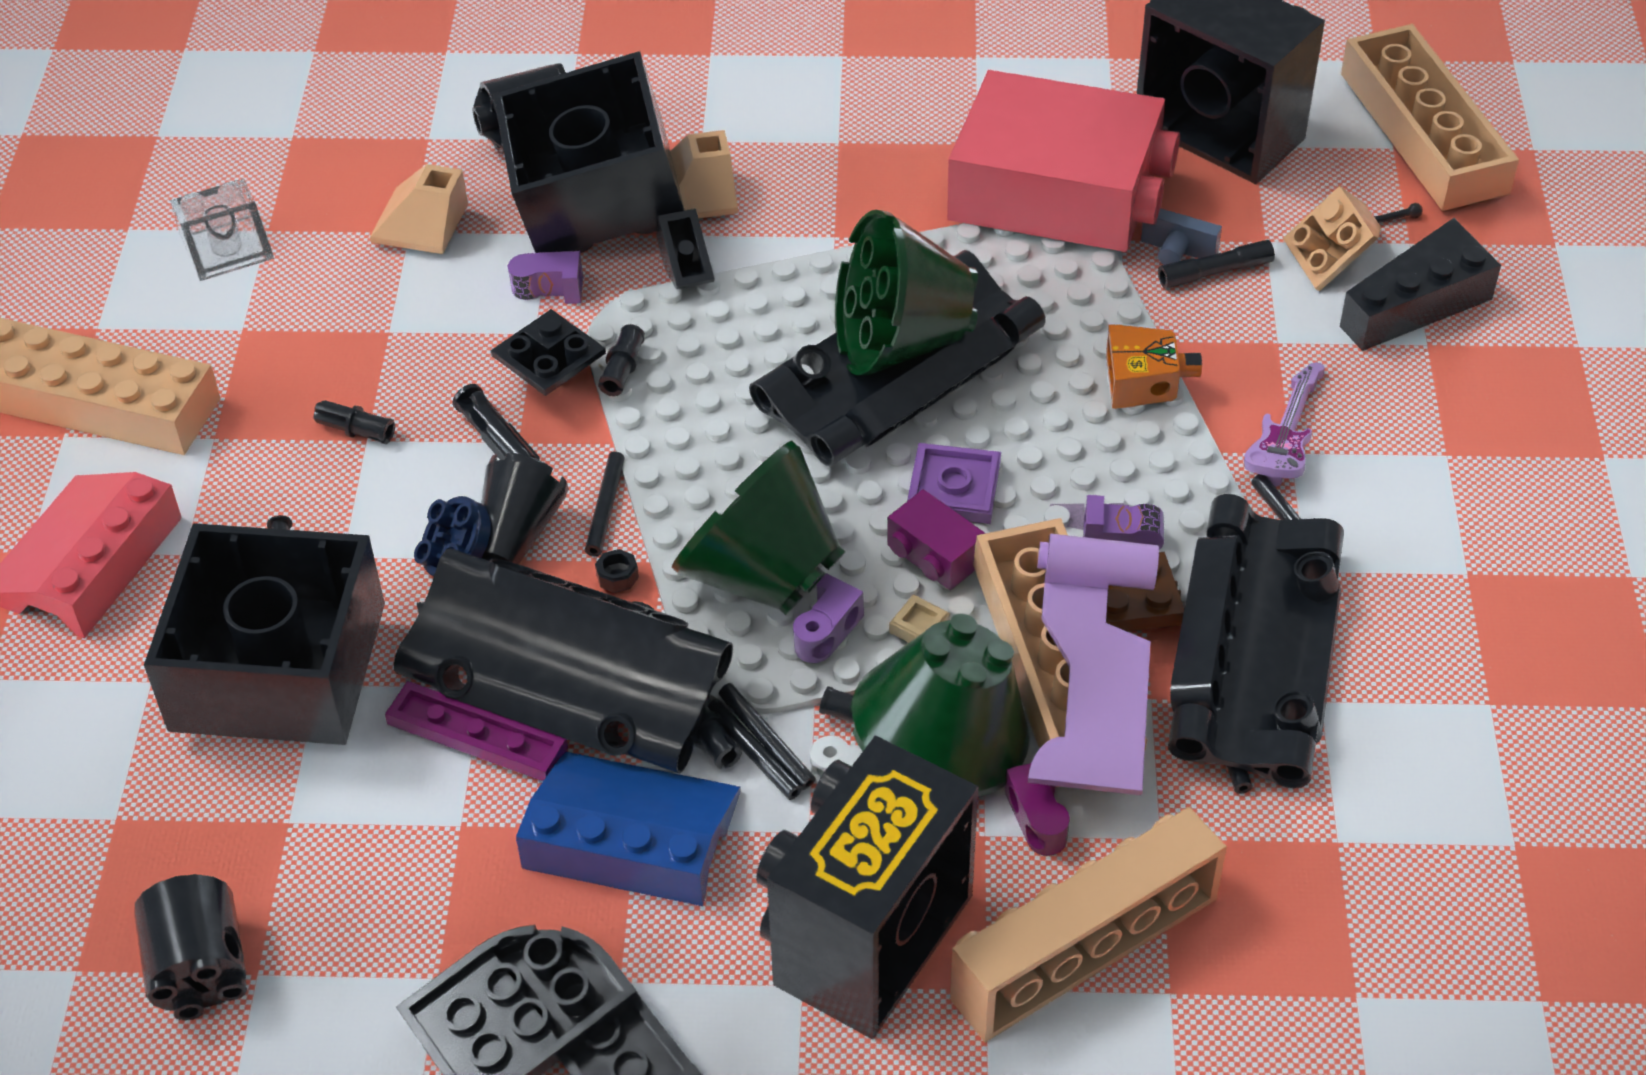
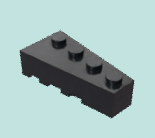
M1453 218L1348 290L1345 295L1340 328L1361 351H1364L1493 299L1501 264Z

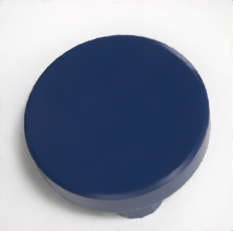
M466 496L454 497L447 502L442 499L434 501L428 509L427 518L429 522L425 528L422 541L417 544L414 550V560L423 565L425 570L432 576L435 574L442 554L449 548L482 558L488 545L491 530L490 516L483 504Z

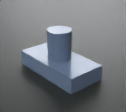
M1160 208L1155 225L1142 224L1141 242L1161 247L1158 259L1163 265L1181 261L1184 254L1202 258L1219 253L1222 226Z

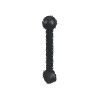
M1412 203L1407 209L1374 217L1378 223L1406 216L1417 218L1421 216L1423 209L1420 204Z

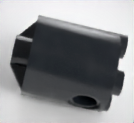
M562 63L480 82L472 108L474 123L478 134L492 141L499 154H503L504 149L493 94L563 74L565 70Z
M198 874L182 875L157 882L142 892L135 902L134 915L145 994L152 1005L166 1011H173L176 1019L186 1021L200 1017L206 1007L243 997L247 992L245 981L246 969L233 892L227 883L213 876Z

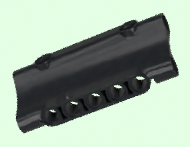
M963 250L954 257L968 267H974L977 270L978 281L974 290L973 307L977 310L978 318L975 329L972 332L966 331L959 341L888 369L863 376L853 374L846 368L847 364L852 363L847 355L839 353L836 332L817 345L803 346L794 357L751 383L749 386L750 396L761 412L787 426L808 446L821 463L830 467L861 446L869 447L996 364L1016 347V344L1044 327L1046 323L1045 314L1038 302L1031 297L1025 296L1020 300L1011 298L998 286L979 259L972 252ZM801 364L809 366L814 374L807 373Z
M1235 494L1219 495L1211 503L1206 531L1207 537H1199L1196 543L1171 680L1170 698L1174 714L1168 750L1173 756L1184 761L1236 767L1262 776L1286 788H1302L1311 781L1315 746L1323 735L1340 597L1342 594L1338 576L1344 529L1338 522L1326 518L1277 520L1261 517L1252 511L1244 498Z
M449 548L442 554L438 562L431 587L418 617L397 649L394 658V671L399 675L436 687L441 694L448 698H453L609 755L619 756L625 754L664 769L681 773L691 758L703 711L715 684L723 679L730 666L733 655V643L690 629L686 621L615 596L513 562L498 559L488 561ZM460 666L466 672V684H463L459 678ZM620 722L628 728V742H625L619 736L618 725Z

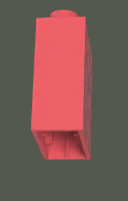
M988 69L948 159L947 220L1127 252L1137 223L1155 225L1163 199L1164 179L1154 177V175L1172 178L1177 162L1180 133L1162 130L1165 99Z

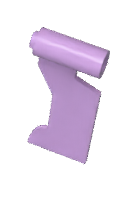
M1050 534L1049 542H1040L1037 568L1046 569L1042 621L1069 666L1065 736L1053 738L1040 747L1031 763L1028 783L1142 795L1151 641L1106 623L1107 596L1109 585L1154 590L1158 569L1159 545Z

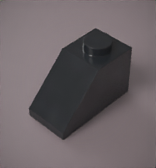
M696 208L659 215L656 237L665 270L675 289L714 282L715 278Z

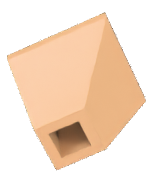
M725 130L686 135L670 151L685 210L696 208L698 219L737 214L738 205L732 161Z
M426 164L398 185L370 236L371 243L444 254L468 206L463 170Z
M1339 186L1285 235L1283 240L1315 289L1321 291L1379 238L1382 227L1364 202Z

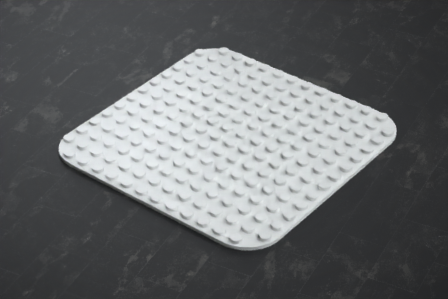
M966 223L919 232L953 256L963 250L972 252L998 286L1011 298L1020 300L1028 296L1036 300L1044 311L1046 323L1044 327L1016 344V347L996 364L869 447L861 446L830 467L821 463L808 446L787 426L761 412L750 396L749 386L757 379L794 357L803 346L817 345L836 333L835 295L841 261L849 262L854 245L713 273L714 282L677 290L672 282L628 290L607 304L596 315L589 326L587 335L604 346L606 354L590 365V369L615 451L622 453L625 457L622 474L664 612L686 621L690 629L733 643V655L730 666L723 679L713 687L709 696L710 700L719 699L729 708L718 695L719 690L727 683H732L759 714L779 713L820 704L827 686L854 695L859 682L870 670L908 644V642L889 633V623L913 594L949 612L950 620L955 614H967L973 617L977 624L986 627L998 636L975 571L950 591L939 582L928 579L921 569L906 558L898 557L887 545V517L907 502L918 443L1001 452V464L991 524L971 522L985 533L1061 518L1068 536L1083 537L1087 495L1104 496V504L1129 505V507L1139 504H1151L1159 507L1164 513V545L1159 552L1165 551L1174 580L1178 582L1177 588L1181 590V600L1185 608L1196 543L1199 537H1207L1206 531L1212 501L1217 496L1223 494H1235L1242 498L1244 497L1182 378L1179 379L1177 398L1173 401L1112 409L1106 359L1109 325L1116 324L1156 329L1116 250ZM634 324L639 326L645 333V340L637 354V367L634 372L628 375L622 394L619 396H608L598 387L599 379L607 365L605 357L609 349L615 346L620 330L624 325ZM801 364L807 373L814 374L809 366ZM791 440L801 448L839 545L846 551L832 568L827 570L823 566L821 570L863 591L864 617L832 655L819 663H808L797 657L793 634L795 619L800 614L810 611L817 602V586L810 593L807 591L804 593L800 590L799 593L803 598L787 615H784L779 609L678 575L671 568L684 546L714 511L723 514L739 496L734 490L767 458Z

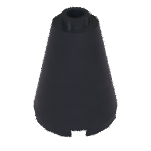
M507 453L504 460H497V454L493 455L486 466L481 504L487 509L491 522L490 537L482 559L488 561L498 559L520 564L565 500L569 490L565 478L562 476L560 482L551 476L553 470L551 466L529 456Z

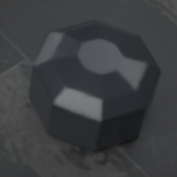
M621 549L603 553L595 563L596 576L600 587L613 593L631 589L639 578L638 566L634 555Z

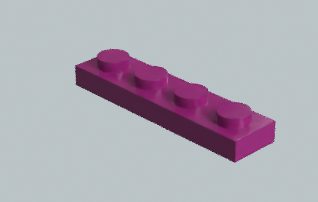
M410 681L405 683L385 713L387 725L544 781L559 758L568 750V743L565 738L453 698H448L441 694V692Z

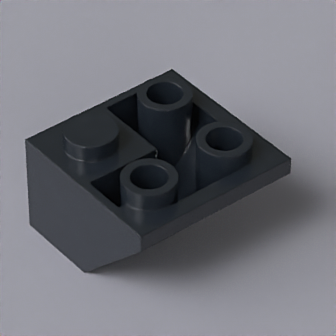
M552 309L491 350L492 357L545 396L606 354L604 346Z

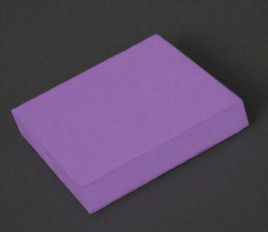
M918 443L907 501L924 489L969 522L991 524L1001 464V452Z

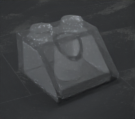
M244 178L170 200L179 235L200 281L274 259L255 200Z

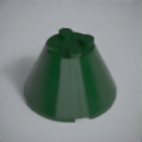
M883 210L867 212L858 221L848 241L855 244L849 262L841 261L835 295V332H837L839 353L848 356L852 364H847L846 368L851 373L863 376L888 369L959 341L966 331L972 332L975 329L978 318L977 310L973 307L974 290L978 281V273L974 267H968L892 213Z
M792 440L775 451L734 490L739 496L723 514L714 511L698 529L672 564L671 568L678 575L779 609L784 615H787L803 598L799 591L802 590L804 593L806 591L810 593L826 574L821 568L824 566L829 570L846 553L839 545L801 448Z
M963 613L955 614L951 617V620L936 623L870 670L859 682L852 698L850 712H852L855 726L853 734L860 749L863 751L876 735L979 786L978 797L988 795L1006 786L1007 769L1023 765L1029 748V731L1012 662L1014 656L1012 646L991 630L977 624L973 617Z

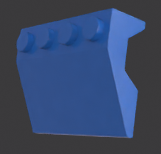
M565 752L530 799L517 832L516 841L522 869L703 906L706 897L709 868L719 838L726 837L741 792L740 786Z

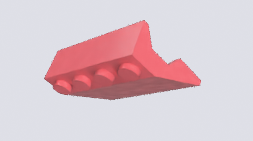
M137 472L75 475L0 563V607L21 614L27 605L55 614L77 636L85 639L182 519L172 485Z

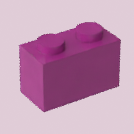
M922 489L887 517V545L898 557L906 558L921 569L928 579L939 582L951 591L975 571L973 562L976 537L986 533L926 490Z

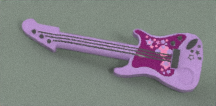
M1314 362L1309 364L1291 379L1293 391L1281 423H1273L1271 415L1265 414L1262 420L1261 438L1253 443L1244 455L1245 469L1256 474L1266 475L1275 487L1281 485L1282 478H1298L1305 471V452L1303 447L1310 442L1312 431L1310 428H1306L1304 431L1295 430L1309 392H1314L1318 379L1324 376V365L1322 363Z

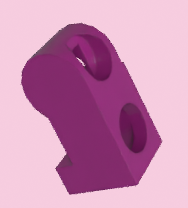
M1031 763L1007 769L1005 795L1027 844L1034 852L1040 855L1051 856L1060 853L1066 847L1070 817L1067 809L1059 802H1056L1054 797L1055 786L1028 783Z

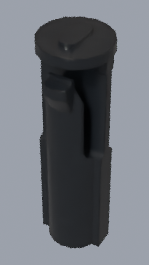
M468 384L455 394L452 401L453 407L457 412L463 413L467 421L480 433L482 440L495 455L497 454L499 460H504L507 453H517L540 460V457L511 423H507L487 400L479 385Z

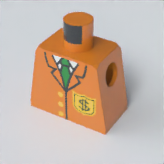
M1116 324L1109 325L1106 359L1112 409L1173 401L1177 398L1180 378L1201 377V353H1178L1176 336L1171 330Z

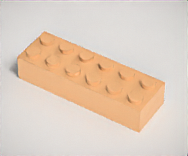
M1413 24L1347 39L1341 75L1442 211L1511 193L1519 162L1518 157Z
M0 318V413L185 455L221 399L211 364Z
M1061 518L977 535L973 562L998 636L1003 641L1009 643L1014 650L1012 662L1021 700L1039 749L1047 741L1065 736L1069 666L1042 621L1046 569L1037 568L1040 542H1049L1050 534L1068 535ZM1145 736V748H1146L1147 738H1146V736Z
M1190 806L1174 816L1172 814L1163 816L1149 831L1137 838H1126L1117 845L1112 853L1098 861L1090 860L1086 862L1072 877L1060 884H1049L1037 894L1035 899L1020 908L1012 907L1007 909L997 918L995 923L980 932L971 931L960 938L952 948L950 1000L984 1043L1216 901L1227 846Z

